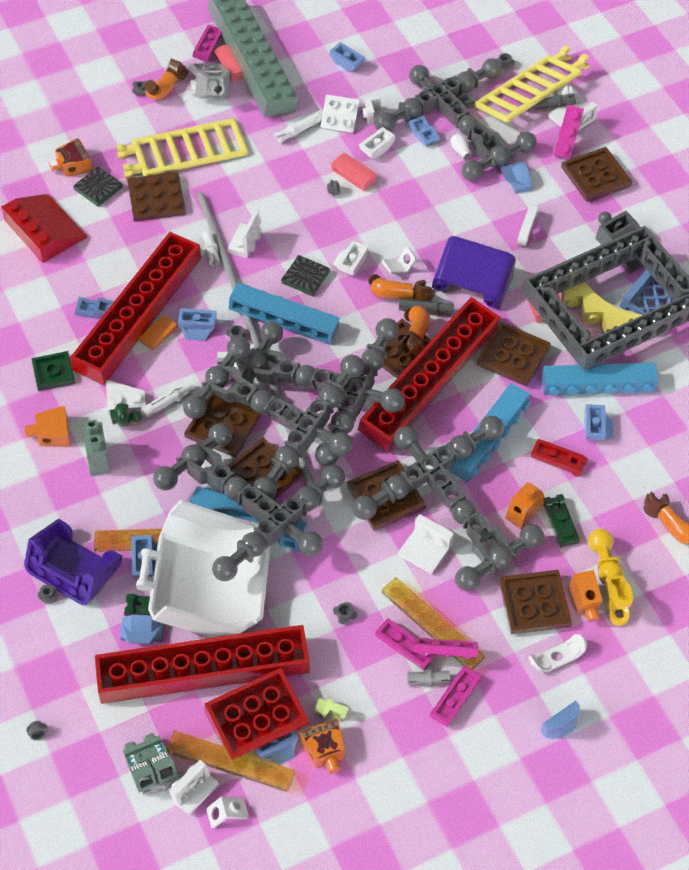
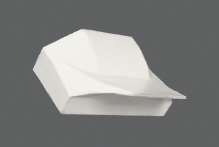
M382 127L360 143L359 148L369 157L379 158L389 150L395 141V135Z
M352 240L349 247L339 253L333 265L347 274L356 275L366 259L368 246Z

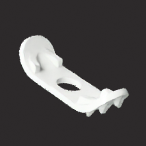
M575 634L565 643L541 654H531L528 658L531 665H534L537 671L549 672L579 658L586 650V639L583 635ZM553 653H561L563 659L555 661L551 656Z

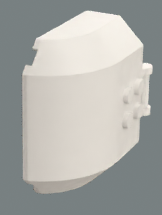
M180 500L167 516L159 536L157 551L151 549H143L141 551L142 565L136 588L141 591H151L148 610L152 619L191 632L214 636L240 634L261 621L264 613L270 546L264 550L262 555L254 557L252 563L246 559L240 563L236 576L230 581H220L215 578L212 572L214 561L221 556L230 557L237 551V541L242 540L245 534L253 532L256 525ZM150 560L155 561L152 582L147 581Z

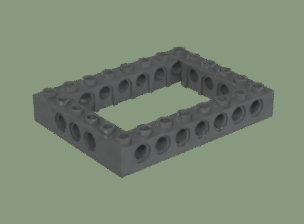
M645 225L524 279L522 294L583 371L689 321V276ZM637 258L673 301L665 305L661 304L655 310L646 311L644 315L635 319L631 318L627 323L620 326L616 325L612 330L603 334L599 333L597 337L588 340L589 333L587 330L581 327L577 322V318L573 317L566 308L567 305L562 303L556 294Z

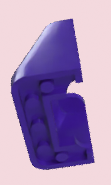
M451 236L448 238L432 281V288L438 291H446L449 289L450 284L483 294V300L487 306L500 309L514 277L516 258L509 252L457 236Z
M58 518L28 539L24 567L33 577L48 586H55L58 592L78 604L86 605L94 599L120 567L123 556L113 550L106 551L102 557L96 555L72 540V528Z

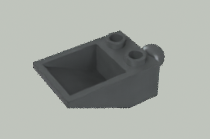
M604 211L598 216V221L601 225H599L595 239L602 245L640 228V225L627 211L613 218L609 212ZM637 258L621 265L629 274L643 267Z

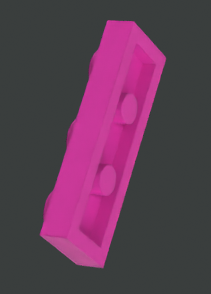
M207 25L193 51L192 57L208 62L221 38V31L218 27Z
M567 104L554 155L571 159L584 108Z
M389 618L375 631L377 638L423 671L437 657V654L423 656L415 652V637Z
M415 637V652L423 656L439 654L442 657H451L452 655H457L464 659L478 657V642Z
M463 666L430 712V717L448 728L480 682L482 676Z

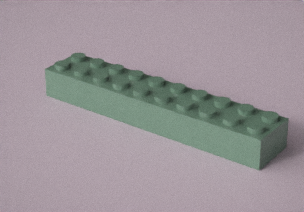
M209 0L208 11L216 26L220 29L221 36L226 45H229L240 65L242 76L263 116L270 117L295 113L298 97L246 1Z

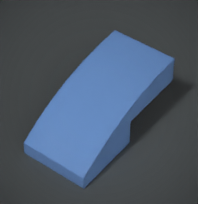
M424 115L409 121V127L424 146L440 141L433 125L430 126Z
M79 297L74 315L101 319L114 301L100 297L97 298V301Z

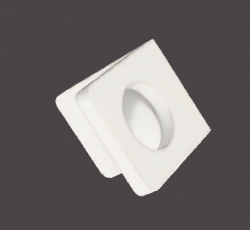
M406 247L399 259H383L382 263L391 274L408 273L417 257L410 247ZM407 254H409L411 258L409 264H407L405 261V257Z
M220 797L207 808L212 828H216L226 819L249 818L244 798ZM216 807H218L220 812L219 818L217 820L214 818V810Z

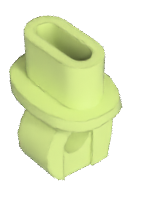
M319 698L314 713L322 715L323 719H326L327 715L333 718L344 719L349 707L333 703L332 698H328V700Z

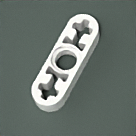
M529 205L518 236V245L526 247L539 206Z

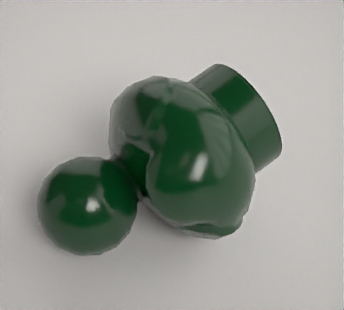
M119 403L115 406V409L110 410L113 425L128 426L130 421L137 425L142 420L143 415L139 410H133L129 414V405L126 403Z

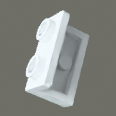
M199 760L187 770V773L180 780L174 782L169 792L174 804L190 815L219 786V783L210 776L206 764Z

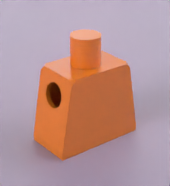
M65 406L36 413V424L25 426L26 437L37 436L40 446H71Z
M527 482L511 499L505 519L519 529H522L544 506V492L532 483Z
M589 570L574 574L568 589L577 613H585L588 622L599 620L600 617L597 610L602 604V597L595 571Z

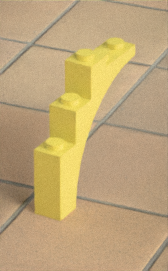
M586 282L560 293L561 302L565 303L566 307L580 306L583 324L601 323L603 333L612 330L616 325L620 326L627 323L631 318L635 319L642 316L641 314L617 308L604 301L594 293Z

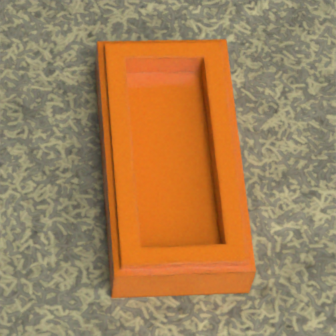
M163 315L139 337V341L151 350H154L178 328L177 323Z

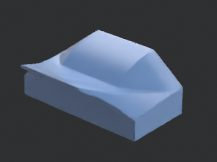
M339 42L330 50V56L333 61L346 71L356 70L365 61L363 55L342 42Z
M520 161L500 167L505 180L512 185L515 194L532 190L531 176L525 162Z
M180 308L178 327L182 329L185 339L205 341L209 333L215 329L217 311Z
M586 404L584 416L586 440L613 438V420L606 414L605 405Z
M152 535L131 536L133 577H140L142 565L141 551L143 549L157 551L158 544L154 541ZM150 560L148 576H153L154 560Z
M130 615L122 618L120 639L127 641V643L139 644L162 642L164 623L154 621L151 615Z
M576 700L542 724L541 733L545 738L560 739L576 728L578 715H580V705Z
M293 731L255 749V752L260 760L267 761L275 768L295 757V745L298 741V736Z

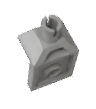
M189 63V70L196 76V97H229L230 71L222 63Z

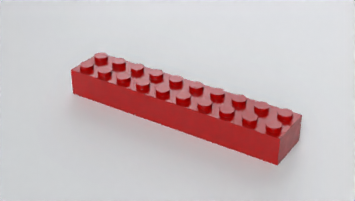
M169 231L70 356L72 371L105 385L106 380H109L138 342L139 337L148 329L201 260L200 244Z
M470 297L388 388L398 389L402 392L405 398L403 408L400 411L391 413L384 410L381 403L375 402L361 417L357 430L388 452L395 444V432L400 427L411 426L494 333L501 317L473 297Z
M304 625L94 655L97 688L101 704L251 682L279 668H282L285 676L310 673V660Z

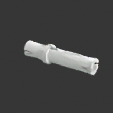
M316 112L275 133V138L280 137L277 140L279 143L290 137L294 138L303 130L320 123L322 118H317L320 114Z
M188 380L176 388H171L167 394L140 408L141 412L147 419L176 401L179 402L182 397L195 391V388L191 381Z

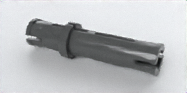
M575 93L567 95L556 94V96L546 97L528 110L555 106L559 108L562 105L576 104Z
M402 298L399 300V310H406L418 305L423 306L434 315H437V313L453 315L454 303Z

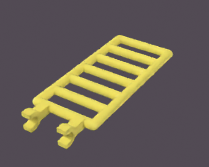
M565 45L558 54L553 57L550 55L544 57L476 101L474 106L508 123L582 74L581 69L590 67V64L585 62L589 59V56L586 54L581 55L578 61L572 65L563 62L564 60L568 61L571 59V56L567 54L570 51V47ZM552 63L571 72V74L566 76L544 65ZM539 70L560 81L554 84L533 74V72ZM528 78L548 89L541 91L521 80ZM514 85L535 95V97L529 99L508 88ZM503 93L523 103V105L517 107L496 96ZM491 101L511 111V113L505 115L485 105V103Z
M234 118L136 138L132 140L131 145H116L119 159H123L127 155L136 154L139 164L134 165L123 164L125 179L139 173H143L144 176L163 174L249 154L240 128ZM232 126L241 150L231 152L222 127ZM207 130H216L224 151L223 154H214L206 134ZM199 132L208 157L198 159L189 134ZM183 136L191 161H181L173 140L174 137ZM167 140L175 164L165 166L156 141ZM150 143L158 168L148 169L140 147L141 144Z

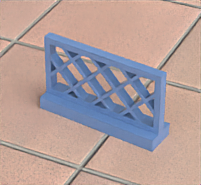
M646 269L623 297L619 306L624 310L628 307L636 314L644 315L646 311L650 312L659 308V301L667 300V303H670L672 299L666 292L665 296L657 295L656 290H663L660 285L654 284L653 276ZM644 290H652L653 296L646 297ZM643 301L644 308H639L634 303ZM647 301H655L656 307L648 308Z

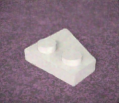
M106 380L108 414L119 403L128 404V412L133 410L141 411L140 408L146 406L145 391Z

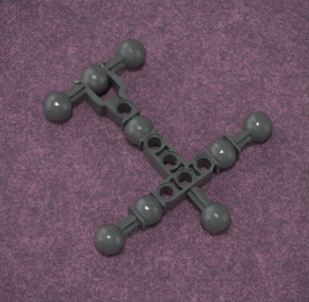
M495 58L484 61L481 69L475 72L468 68L467 71L461 72L457 76L449 77L437 84L430 80V73L427 67L415 65L410 70L409 78L413 84L417 86L423 85L426 89L418 95L416 94L415 98H408L403 103L399 102V109L393 113L387 111L380 112L374 119V125L377 130L384 127L386 130L391 131L394 128L395 122L402 118L408 123L410 119H415L421 114L423 115L438 109L457 129L459 128L462 134L467 136L468 140H471V144L476 148V155L482 159L479 162L468 160L463 164L461 173L468 181L478 180L483 170L489 167L505 166L509 159L514 158V154L519 151L523 153L532 152L537 145V139L533 133L522 132L517 136L516 142L507 147V143L498 132H492L482 125L475 116L470 115V111H467L466 106L458 99V96L463 94V92H470L474 87L478 88L479 80L485 77L495 79L500 76L502 65ZM485 146L493 147V148H492V149L490 150V152H489L488 149H487Z
M384 318L377 323L375 331L378 337L374 345L367 344L368 350H365L361 356L364 362L363 373L358 378L350 379L344 389L347 395L343 397L340 406L337 407L338 411L333 414L331 422L328 424L329 431L333 434L337 432L348 434L354 428L356 417L360 414L366 399L381 403L384 410L391 413L400 411L403 408L405 398L398 389L390 388L385 392L372 389L375 383V376L378 375L377 371L383 367L384 360L387 358L384 348L387 342L394 340L398 336L399 326L395 320ZM273 321L267 322L261 327L260 336L262 341L259 347L253 348V352L249 353L245 358V368L242 370L244 379L251 384L256 377L257 380L271 385L277 382L294 384L296 386L298 384L302 388L312 387L314 391L318 390L319 392L324 386L328 385V379L335 382L340 373L326 369H315L311 365L301 366L300 363L295 364L294 361L284 358L281 352L269 350L272 344L280 342L283 338V328L279 323ZM268 361L276 363L277 365L269 371L266 370ZM326 442L319 444L315 450V459L322 466L334 465L339 459V456L334 455L330 451L329 444Z
M237 336L228 342V354L223 361L217 362L216 366H212L207 370L205 382L201 383L203 387L197 395L189 396L183 403L184 414L191 419H199L205 415L207 410L206 401L214 392L215 395L228 403L240 402L252 408L256 413L266 414L267 417L271 416L275 422L292 430L288 435V440L284 442L285 446L280 447L276 451L275 459H271L274 467L267 477H260L253 484V487L258 488L273 499L277 493V481L283 473L291 474L290 470L298 465L299 457L303 456L302 454L309 449L316 438L329 444L330 451L336 456H346L352 451L353 440L350 435L345 432L333 434L324 429V426L330 419V414H333V408H337L341 404L343 397L347 395L344 389L350 379L358 378L363 373L364 362L357 355L345 356L340 364L341 373L335 382L328 379V385L320 390L319 397H316V400L304 412L284 400L276 398L269 391L259 390L256 386L253 387L250 382L244 379L241 371L232 367L236 360L245 359L250 353L249 341L244 337ZM229 376L238 381L228 390L223 388L227 385Z
M497 416L485 417L480 423V429L470 435L467 431H464L463 435L453 437L446 445L440 446L429 454H426L419 446L418 434L414 428L410 426L400 427L394 435L395 444L401 450H409L416 459V462L408 466L405 472L401 471L400 475L391 476L386 483L383 482L381 484V491L373 496H359L352 505L353 513L357 518L368 520L376 514L377 507L389 500L393 504L395 499L404 498L412 489L419 488L427 482L444 506L452 512L454 520L459 524H463L462 528L466 529V533L473 543L472 551L482 561V563L475 567L465 566L456 572L455 582L457 587L467 592L473 591L479 586L482 576L488 572L495 574L496 570L507 569L511 565L513 558L518 559L517 553L525 548H539L545 539L542 528L538 525L529 524L520 531L519 538L509 544L500 528L492 527L479 515V512L476 511L474 503L470 500H465V494L462 495L460 487L446 471L452 466L453 462L456 464L458 459H466L471 453L476 452L477 444L482 440H495L503 434L504 425ZM445 455V456H448L449 458H448V459H443V458H441V456ZM430 465L433 468L427 469L425 466ZM414 475L417 479H411L409 476ZM437 480H442V481H444L445 483H444V484H439V483H437L436 481H437ZM455 495L457 498L451 499L448 496ZM472 525H478L480 529H474ZM494 539L498 545L492 547L487 553L480 543Z
M222 423L213 425L209 430L208 438L201 444L196 442V444L186 446L181 453V457H176L177 462L173 466H162L154 472L153 482L155 486L162 491H168L176 486L178 476L187 469V473L198 483H207L216 490L221 491V493H225L228 499L237 501V505H241L245 512L260 522L258 528L255 527L253 532L245 534L242 540L237 541V551L230 557L221 556L214 561L212 572L215 578L220 581L234 579L240 563L245 559L252 563L254 557L262 555L268 546L273 545L286 533L298 542L299 551L303 555L308 557L318 555L323 549L322 537L313 531L304 532L296 524L301 521L302 516L307 515V511L314 510L318 504L322 503L323 493L328 488L337 489L341 487L346 478L345 472L340 466L329 465L322 471L319 482L314 485L309 481L306 487H302L293 497L279 505L258 488L248 484L244 478L235 476V472H231L230 468L221 461V455L212 450L215 446L225 447L232 440L233 434L230 427ZM205 460L212 465L205 468L201 467Z

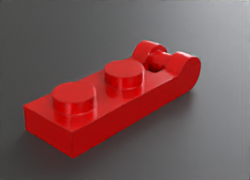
M539 438L530 456L569 471L577 477L582 475L583 466L588 461V458L582 454Z

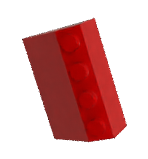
M49 194L16 198L1 206L4 221L42 263L87 238V235Z
M282 668L204 703L205 714L231 760L237 759L310 724Z

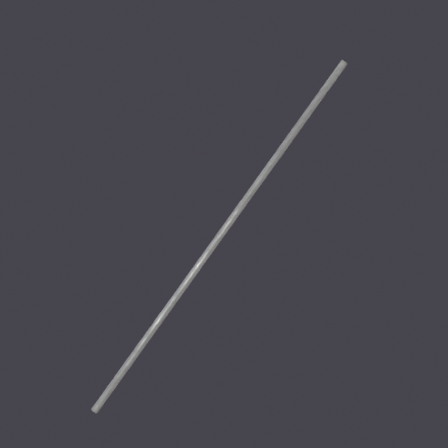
M199 192L197 194L209 229L213 233L214 242L218 246L219 255L234 290L237 279L204 193ZM242 314L255 348H258L261 342L251 317ZM269 363L266 369L268 371L271 370ZM269 384L273 396L282 399L277 384ZM286 428L287 434L289 435L292 430ZM302 454L303 456L299 457L298 463L303 471L306 484L310 481L315 485L304 454Z

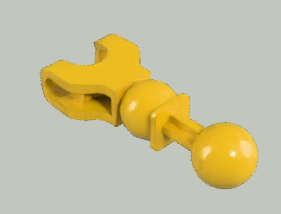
M603 528L595 529L588 537V545L600 557L597 571L601 583L604 584L603 590L609 619L612 624L622 626L627 624L630 613L628 607H631L633 603L632 589L625 580L623 568L618 564L619 558L612 557L610 550L614 544L612 534ZM621 610L624 617H616L615 611Z

